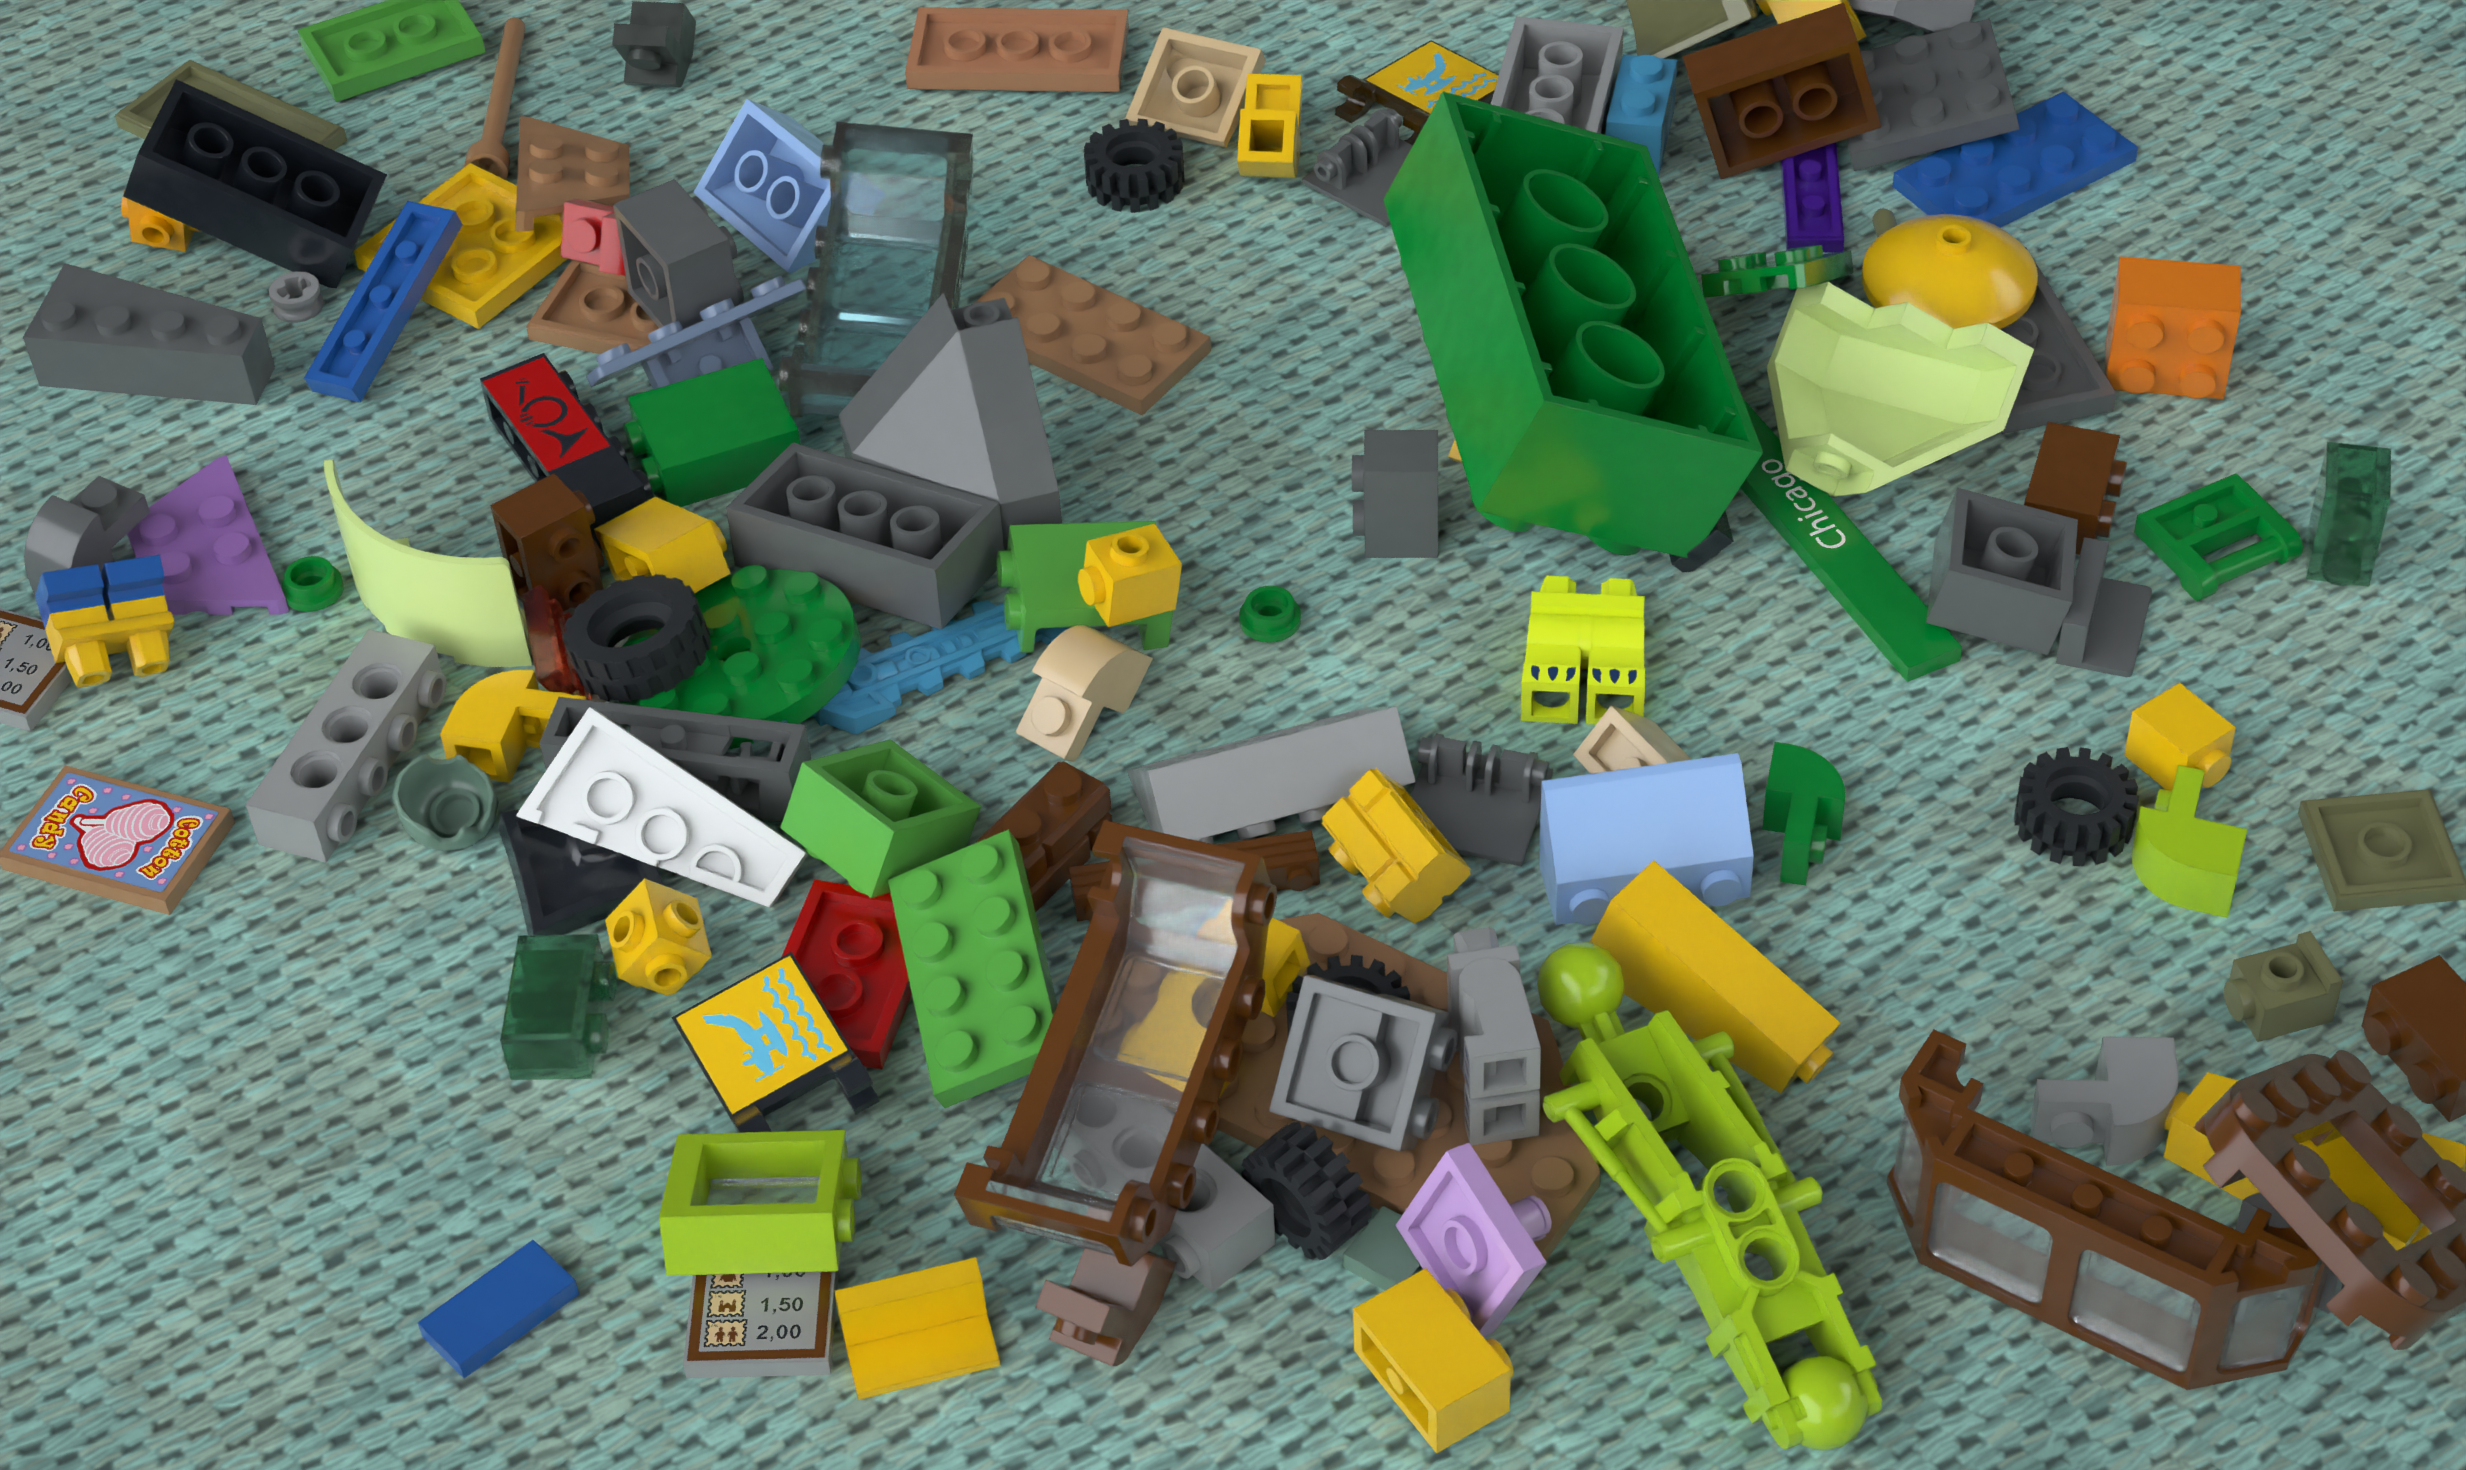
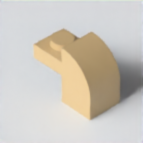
M1077 625L1065 630L1048 645L1031 671L1041 676L1042 679L1015 733L1063 759L1074 762L1079 757L1103 706L1120 713H1124L1129 708L1153 658L1103 632L1085 625Z

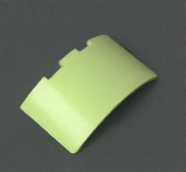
M334 459L324 460V474L357 592L366 609L369 608L372 614L385 625L388 633L433 644L436 647L437 653L454 656L455 662L485 667L532 666V620L529 608L520 609L510 564L507 559L503 557L473 558L439 555L411 548L409 538L391 540L365 524L352 511L345 501Z

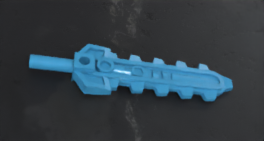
M989 600L972 603L973 615L958 621L951 619L943 629L931 626L932 631L916 637H912L907 632L889 635L891 647L875 653H870L865 648H861L856 666L845 685L825 706L810 717L814 716L820 726L829 724L857 735L896 715V707L902 704V694L917 689L926 696H930L944 688L943 678L959 673L971 680L985 672L984 662L1001 657L1007 662L1013 663L1025 657L1027 653L1020 652L1017 631L1006 629L1004 603L997 606ZM1070 627L1040 628L1036 631L1035 642L1041 640L1049 645L1058 635Z

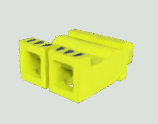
M1546 576L1540 592H1531L1527 647L1521 681V721L1578 724L1581 670H1588L1586 724L1596 725L1608 710L1598 703L1597 696L1599 694L1630 695L1633 701L1623 710L1642 717L1644 716L1645 596H1637L1635 584L1631 579L1609 578L1606 582L1601 583V594L1576 593V582L1571 580L1569 576ZM1536 691L1567 692L1569 700L1558 707H1546L1537 703L1533 696Z

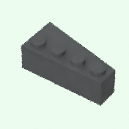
M64 263L23 336L39 386L257 405L275 369L261 318Z

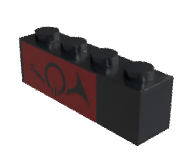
M544 353L480 378L490 421L535 483L555 473L572 492L579 490L585 495L595 515V522L590 525L592 538L599 548H601L594 529L654 498L650 483L643 471L640 469L632 471L629 467L626 453L616 436L608 438L603 432L601 420L591 403L583 405L580 402L576 387L566 370L558 372Z

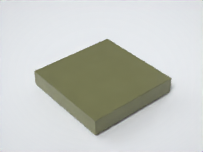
M2430 789L2303 800L2300 802L2298 815L2334 912L2466 900V878Z

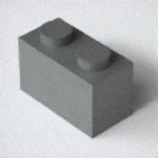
M1364 430V455H1352V492H1364V500H1353V536H1365V558H1438V430Z

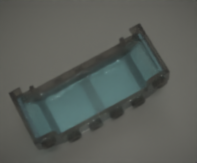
M837 122L833 145L823 144L821 152L820 176L821 179H830L831 206L827 226L818 225L816 229L814 254L815 259L820 260L819 267H809L806 289L807 301H812L811 309L802 308L799 318L798 340L799 343H804V345L795 344L792 356L782 355L780 362L779 390L789 392L790 416L803 417L807 414L839 416L841 411L943 292L950 310L959 308L968 252L969 233H967L969 199L970 195H972L973 134Z

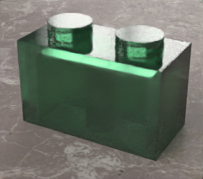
M2327 442L2308 525L2307 580L2324 581L2337 586L2359 585L2369 587L2390 503V448Z
M598 934L518 936L500 1037L511 1080L592 1079L595 1055L606 1054L608 1049L609 1028L607 1016L605 1013H602L603 1002L614 1001L616 995L615 964L613 961H604Z

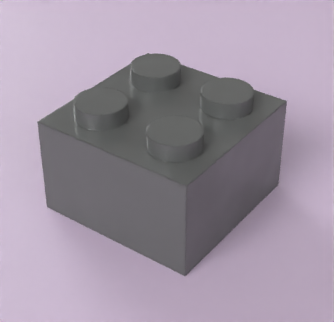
M675 179L613 204L628 292L659 328L679 320L683 329L703 321L699 312L718 302L731 298L736 307L744 301L742 287L734 274L732 260L737 258V248L732 235L725 226L718 227L708 216L702 201L697 196L691 198Z
M1957 488L1935 539L1926 623L1944 627L1954 632H1962L2004 643L2014 648H2022L2048 655L2062 626L2063 619L2066 617L2072 604L2078 520Z

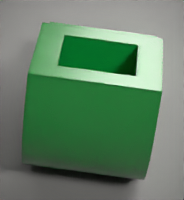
M1774 742L1765 793L1762 830L1785 833L1780 882L1806 886L1810 862L1823 864L1826 840H1841L1845 786L1836 768L1821 755L1801 746Z

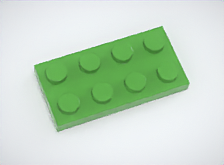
M1008 829L888 879L933 1095L944 1108L1030 1074L1058 1005L1020 846Z

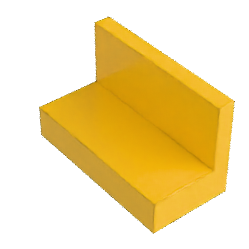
M976 1257L834 1291L858 1400L1000 1366L997 1348L987 1315L983 1281Z

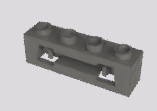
M558 697L539 742L545 769L547 770L588 708H594L615 723L631 725L629 731L631 734L759 820L783 822L801 764L811 760L806 725ZM734 737L773 742L768 756H754L751 742L740 744V757L739 753L727 752Z

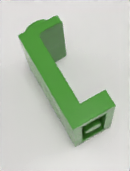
M1155 521L1010 525L1007 550L997 552V581L1000 588H1009V593L1005 594L1004 600L1005 625L1007 630L1017 631L1020 652H1034L1036 631L1040 628L1073 627L1077 625L1107 626L1095 606L1088 605L1084 601L1079 589L1078 573L1080 569L1084 568L1087 541L1151 524L1156 525ZM1173 610L1119 625H1138L1143 650L1168 647Z

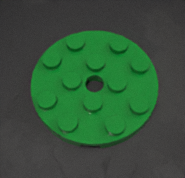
M760 565L743 567L735 574L725 576L694 593L710 632L709 638L711 640L710 650L706 651V660L702 666L699 665L691 677L687 680H682L675 685V688L667 692H660L653 695L654 697L644 700L641 698L634 699L631 702H619V704L774 722L786 720L787 723L799 724L819 711L841 690L856 666L861 649V636L850 602L838 587L810 571L765 569ZM662 628L648 629L632 634L622 647L642 642ZM734 737L729 749L739 748L743 742L754 744L753 739Z

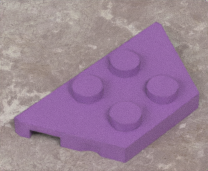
M227 455L215 459L149 507L150 513L127 533L136 558L160 554L165 576L162 585L167 608L172 615H186L195 611L205 612L209 615H233L235 607H267L269 615H281L289 612L286 598Z

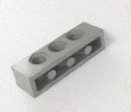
M371 629L367 630L246 803L258 845L327 862L339 843H345L352 837L357 825L358 815L369 798L377 797L382 792L387 781L388 770L400 752L405 753L411 749L416 739L417 727L429 709H436L443 701L447 682L441 670L435 645Z
M1095 1048L1094 1055L1097 1059L1112 1063ZM1086 1088L1076 1096L1056 1151L1070 1163L1074 1177L1087 1192L1096 1194L1101 1191L1116 1205L1123 1187L1129 1180L1133 1179L1149 1184L1174 1117L1160 1104L1095 1088ZM1201 1144L1194 1163L1196 1183L1192 1198L1186 1208L1177 1209L1169 1232L1157 1243L1162 1247L1165 1258L1177 1262L1174 1271L1185 1279L1193 1275L1213 1292L1275 1245L1274 1207L1268 1199L1205 1144Z

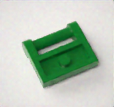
M2237 473L2138 514L2134 533L2180 578L2182 588L2195 601H2200L2215 594L2218 586L2274 561H2278L2283 565L2299 558L2303 553L2302 540L2295 528ZM2253 534H2257L2262 539L2257 543L2210 563H2207L2202 558L2204 555Z

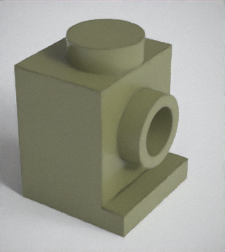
M2308 931L2298 934L2297 942L2294 944L2234 959L2229 981L2224 986V997L2232 1017L2236 1021L2244 1020L2257 1042L2333 1022L2343 980L2313 933Z

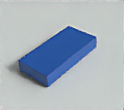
M531 1240L417 1323L422 1337L465 1379L578 1296L579 1291L576 1280L540 1245Z

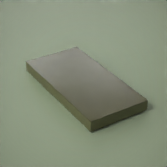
M188 60L115 114L119 128L145 139L177 79L332 150L337 149L347 141L344 128L192 60Z

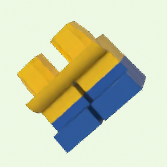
M160 554L104 563L101 573L98 564L41 574L35 598L55 663L66 662L76 687L98 685L110 680L112 670L108 658L109 654L128 651L134 676L145 677L167 670L170 662L168 639L175 622L172 613L168 611L162 583L165 576Z

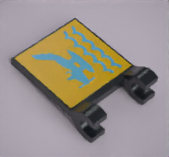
M792 952L672 1017L674 1024L738 1133L772 1132L764 1119L765 1116L832 1079L836 1080L855 1115L880 1102L871 1086L873 1082L868 1072L851 1050Z

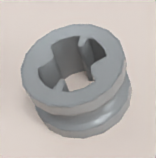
M299 271L286 273L275 279L269 287V296L273 303L274 314L282 321L291 323L307 321L319 314L324 306L323 296L320 294L319 281L310 273Z

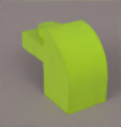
M2178 765L2172 791L2159 788L2154 809L2140 806L2132 847L2133 867L2143 885L2160 899L2181 908L2228 918L2248 829L2195 818L2205 771Z

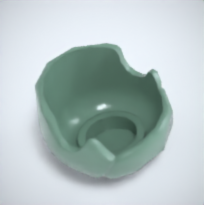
M428 754L416 757L398 774L392 795L403 828L418 844L441 851L471 847L477 841L483 839L494 826L499 804L489 774L472 762L469 763L462 755H456L452 759L443 760L433 759Z

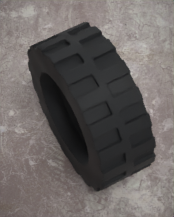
M659 574L648 577L644 575L633 576V579L619 580L611 583V586L601 591L594 592L587 601L580 603L574 609L575 613L571 618H568L565 624L566 633H563V641L581 685H584L585 690L589 694H596L601 700L605 701L619 700V702H631V700L640 698L644 700L654 697L653 695L660 692H667L675 688L676 684L691 677L699 665L702 666L706 660V651L710 650L711 647L710 632L694 591L689 585L685 586L683 581L678 578L670 579L666 578L665 575ZM662 628L642 642L626 647L613 648L621 640L632 634L648 629Z

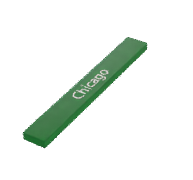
M1743 399L1763 454L1741 485L1742 491L1907 682L1959 662L1962 652V646L1946 628L1926 623L1928 607L1826 492L1786 471L1780 439Z

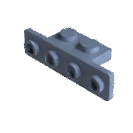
M782 276L771 279L750 290L754 297L750 301L735 307L731 298L723 300L699 312L703 321L683 329L678 320L648 334L651 344L631 351L628 343H625L598 355L596 360L599 366L592 370L586 378L590 386L594 387L642 366L652 388L656 389L759 358H763L769 372L774 370V367L750 318L795 299L807 288L802 278L787 285Z

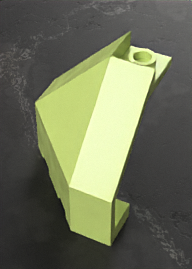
M1830 282L1798 288L1766 367L1785 469L1787 472L1833 497L1867 493L2004 431L2034 349L1990 323L1953 329L1908 302L1873 308Z

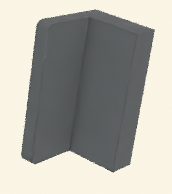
M2084 537L2074 576L2072 604L2062 623L2056 664L2122 677H2131L2152 589L2144 585L2103 578L2109 542Z

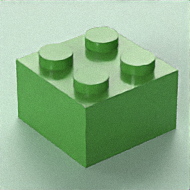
M889 739L802 762L781 829L803 845V849L809 855L824 861L846 878L853 889L873 898L890 893L888 879L967 847L981 806Z

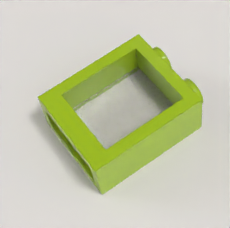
M845 1130L677 1134L659 1214L666 1276L838 1271L842 1243L853 1242L855 1238V1207L853 1200H860L862 1188L860 1158H848Z

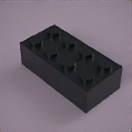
M176 79L136 156L123 197L287 270L310 273L318 279L319 284L328 288H337L370 217L387 174Z

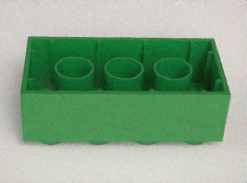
M1443 91L1383 201L1401 257V266L1406 274L1423 330V340L1429 350L1446 407V416L1453 430L1471 490V499L1476 510L1493 524L1509 531L1525 532L1531 530L1535 525H1541L1586 535L1599 547L1618 555H1634L1641 548L1688 558L1687 553L1708 537L1763 454L1647 146Z

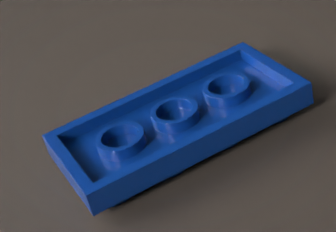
M2063 91L2017 113L2019 130L1944 148L1895 171L1892 187L1927 215L1952 214L1981 219L2001 228L2136 162L2138 146Z

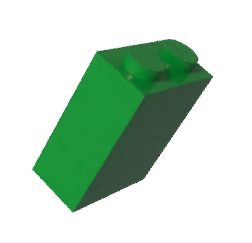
M763 358L628 397L632 421L623 423L631 453L634 457L644 454L645 458L640 460V465L653 493L661 491L665 501L679 507L748 487L792 443L800 444L798 428Z

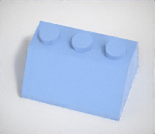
M746 99L693 192L789 273H793L861 237L886 194L791 116Z
M1738 753L1542 781L1539 868L1555 925L1574 922L1582 925L1599 923L1611 899L1653 860L1704 904L1723 906L1732 903L1736 899L1750 897L1754 855L1742 764Z

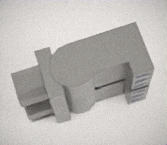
M1487 927L1459 931L1454 934V953L1447 954V1012L1451 1013L1448 1029L1457 1031L1455 1052L1460 1051V1069L1466 1082L1464 1084L1465 1127L1469 1143L1471 1145L1539 1136L1540 1093L1538 1089H1540L1541 1046L1520 976V957L1517 946L1515 944L1499 947L1494 928Z

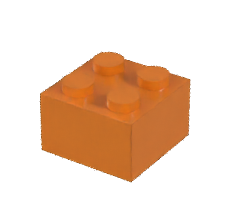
M2119 256L2105 342L2104 374L2113 389L2133 394L2155 393L2187 396L2194 399H2224L2241 315V266Z

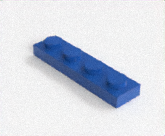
M411 201L406 202L304 376L312 392L361 403L463 226L456 211Z

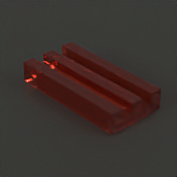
M540 584L523 594L522 600L537 681L549 692H564L571 695L585 696L586 700L592 701L591 694L585 690L584 685H581L563 641V633H566L565 624L568 618H571L573 615L569 612L563 614L562 605L555 598L549 601L548 591Z

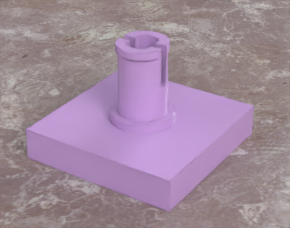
M1466 1143L1445 1152L1395 1226L1422 1269L1427 1268L1444 1290L1452 1288L1460 1295L1468 1308L1472 1324L1483 1337H1486L1496 1331L1547 1263L1534 1244V1241L1546 1237L1545 1234L1549 1233L1552 1222L1546 1205L1535 1195L1509 1204L1471 1144Z

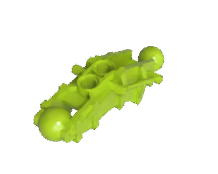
M1590 942L1567 943L1547 956L1539 970L1537 986L1540 1003L1554 1021L1570 1028L1578 1029L1583 1041L1578 1042L1559 1072L1564 1086L1580 1081V1084L1545 1096L1543 1109L1546 1116L1553 1123L1564 1119L1586 1145L1593 1160L1598 1163L1599 1168L1602 1167L1613 1181L1620 1185L1647 1219L1643 1229L1656 1259L1661 1263L1675 1260L1712 1331L1705 1340L1713 1358L1715 1359L1723 1355L1748 1396V1399L1742 1406L1752 1424L1762 1420L1773 1439L1782 1449H1789L1799 1444L1813 1450H1829L1843 1447L1857 1437L1867 1417L1881 1411L1882 1399L1877 1390L1876 1380L1871 1372L1877 1364L1868 1345L1860 1347L1838 1299L1843 1294L1834 1273L1826 1274L1798 1214L1799 1211L1822 1202L1823 1192L1820 1184L1811 1176L1799 1181L1796 1180L1766 1129L1763 1118L1728 1058L1734 1055V1043L1726 1032L1721 1031L1691 1042L1667 1009L1656 1013L1648 1025L1625 1033L1616 1014L1617 1009L1622 1003L1624 992L1622 970L1611 953ZM1709 1065L1712 1066L1714 1072L1711 1071V1069L1709 1068ZM1635 1099L1648 1107L1651 1112L1652 1121L1648 1120ZM1593 1109L1598 1123L1593 1126L1583 1112ZM1677 1139L1680 1144L1697 1157L1709 1170L1695 1188L1688 1172L1682 1169L1666 1146V1142ZM1721 1186L1728 1194L1726 1198L1733 1212L1725 1210L1718 1204L1713 1192L1714 1187ZM1746 1253H1754L1765 1258L1772 1268L1773 1280H1761L1752 1275L1745 1265L1744 1255ZM1804 1330L1820 1356L1800 1359L1788 1367L1780 1377L1766 1345Z

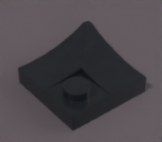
M520 809L500 812L498 830L512 869L528 938L532 946L606 919L644 878L663 885L656 866L517 817L516 815Z

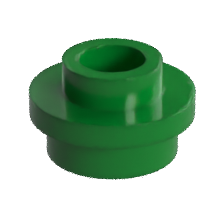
M308 556L294 561L287 567L281 588L288 606L298 611L311 612L324 609L335 603L343 593L344 583L339 570L332 566L327 559L319 556Z
M1278 586L1259 587L1248 594L1240 608V627L1248 637L1256 641L1267 643L1279 642L1297 632L1301 624V610L1291 593L1286 589Z

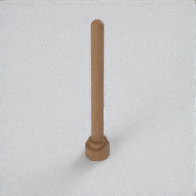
M515 17L508 19L504 25L481 140L469 147L464 164L465 167L471 163L504 180L508 176L510 156L502 144L525 34L524 22Z

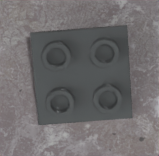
M1394 109L1376 110L1372 113L1371 118L1364 123V126H1355L1349 133L1340 137L1338 143L1329 150L1326 149L1320 152L1317 156V162L1314 164V170L1302 178V183L1384 227L1389 226L1390 221L1383 199L1413 146L1399 139V128L1402 125L1400 115Z
M1438 733L1435 734L1433 739L1422 737L1417 761L1422 763L1410 796L1458 854L1522 867L1541 811L1542 781L1551 780L1553 776V769L1549 768V762L1538 760V753L1535 752L1527 754L1504 749L1501 756L1500 745L1493 744L1488 756L1482 755V743L1479 741H1473L1470 751L1466 752L1465 741L1445 738L1443 734Z

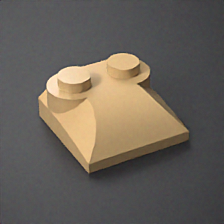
M1162 27L1125 119L1129 120V125H1137L1138 118L1148 119V127H1152L1157 121L1165 124V131L1172 128L1178 137L1226 148L1240 121V110L1245 109L1247 73L1260 74L1266 60L1262 49Z

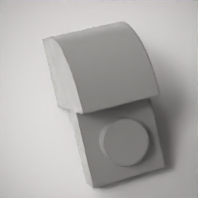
M2103 1036L2095 1080L2037 1079L2030 1117L2032 1137L2041 1142H2054L2056 1145L2064 1148H2078L2088 1143H2103L2106 1166L2131 1163L2150 1154L2161 1144L2168 1130L2165 1129V1122L2177 1092L2179 1073L2174 1038Z

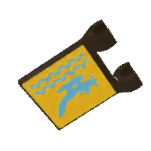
M1430 40L1364 79H1359L1354 75L1343 77L1337 83V91L1348 96V99L1345 103L1336 107L1335 115L1352 124L1366 114L1374 102H1377L1388 109H1394L1399 115L1403 116V126L1414 131L1412 136L1404 141L1414 145L1443 91L1491 104L1499 74Z

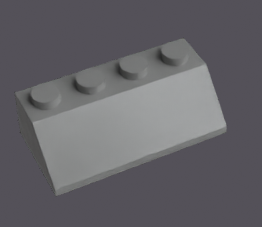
M1397 706L1366 707L1127 769L1129 779L1150 830L1214 844L1213 835L1237 829L1239 839L1252 838L1276 831L1274 819L1296 813L1299 815L1300 823L1320 820L1341 797H1348L1350 795L1349 789L1369 769L1377 768L1401 785L1415 782Z

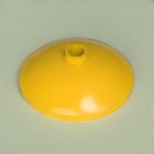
M1952 214L1922 216L1905 221L1887 230L1870 245L1865 254L1862 267L1863 289L1875 308L1908 302L1953 329L1983 323H1990L1998 329H2002L2012 324L2031 306L2036 294L2038 280L2034 259L2016 238L1989 222L1973 217Z

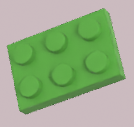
M387 0L298 29L302 48L335 102L486 53L481 33L459 0Z

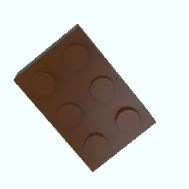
M1844 3L1682 56L1720 179H1725L1881 128L1858 41Z

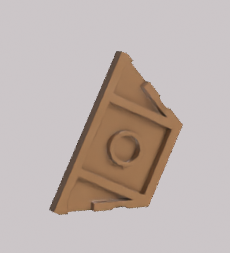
M520 116L515 231L533 230L534 217L561 213L560 220L563 222L564 202L580 199L613 206V204L630 197L628 144L531 117Z

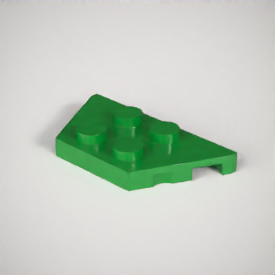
M1813 245L1775 252V261L1770 262L1766 260V252L1731 256V258L1718 259L1719 270L1701 274L1703 295L1706 298L1757 293L1788 287L1789 289L1810 287L1852 274L1854 272L1852 253L1850 250L1823 254L1822 245Z

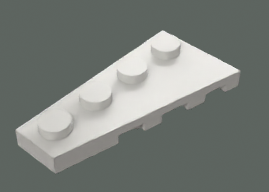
M591 707L588 708L516 815L517 817L547 826L767 907H773L808 856L804 849Z

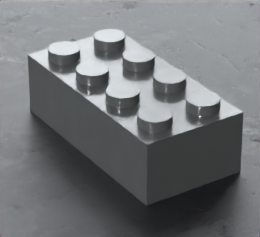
M792 443L726 507L736 567L743 568L749 565H760L765 569L810 571L838 587L848 601L939 629H943L997 571V552L1004 550L999 502L796 443Z

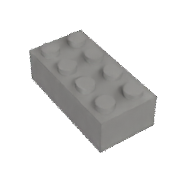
M1516 16L1491 104L1606 135V120L1623 55L1624 28Z

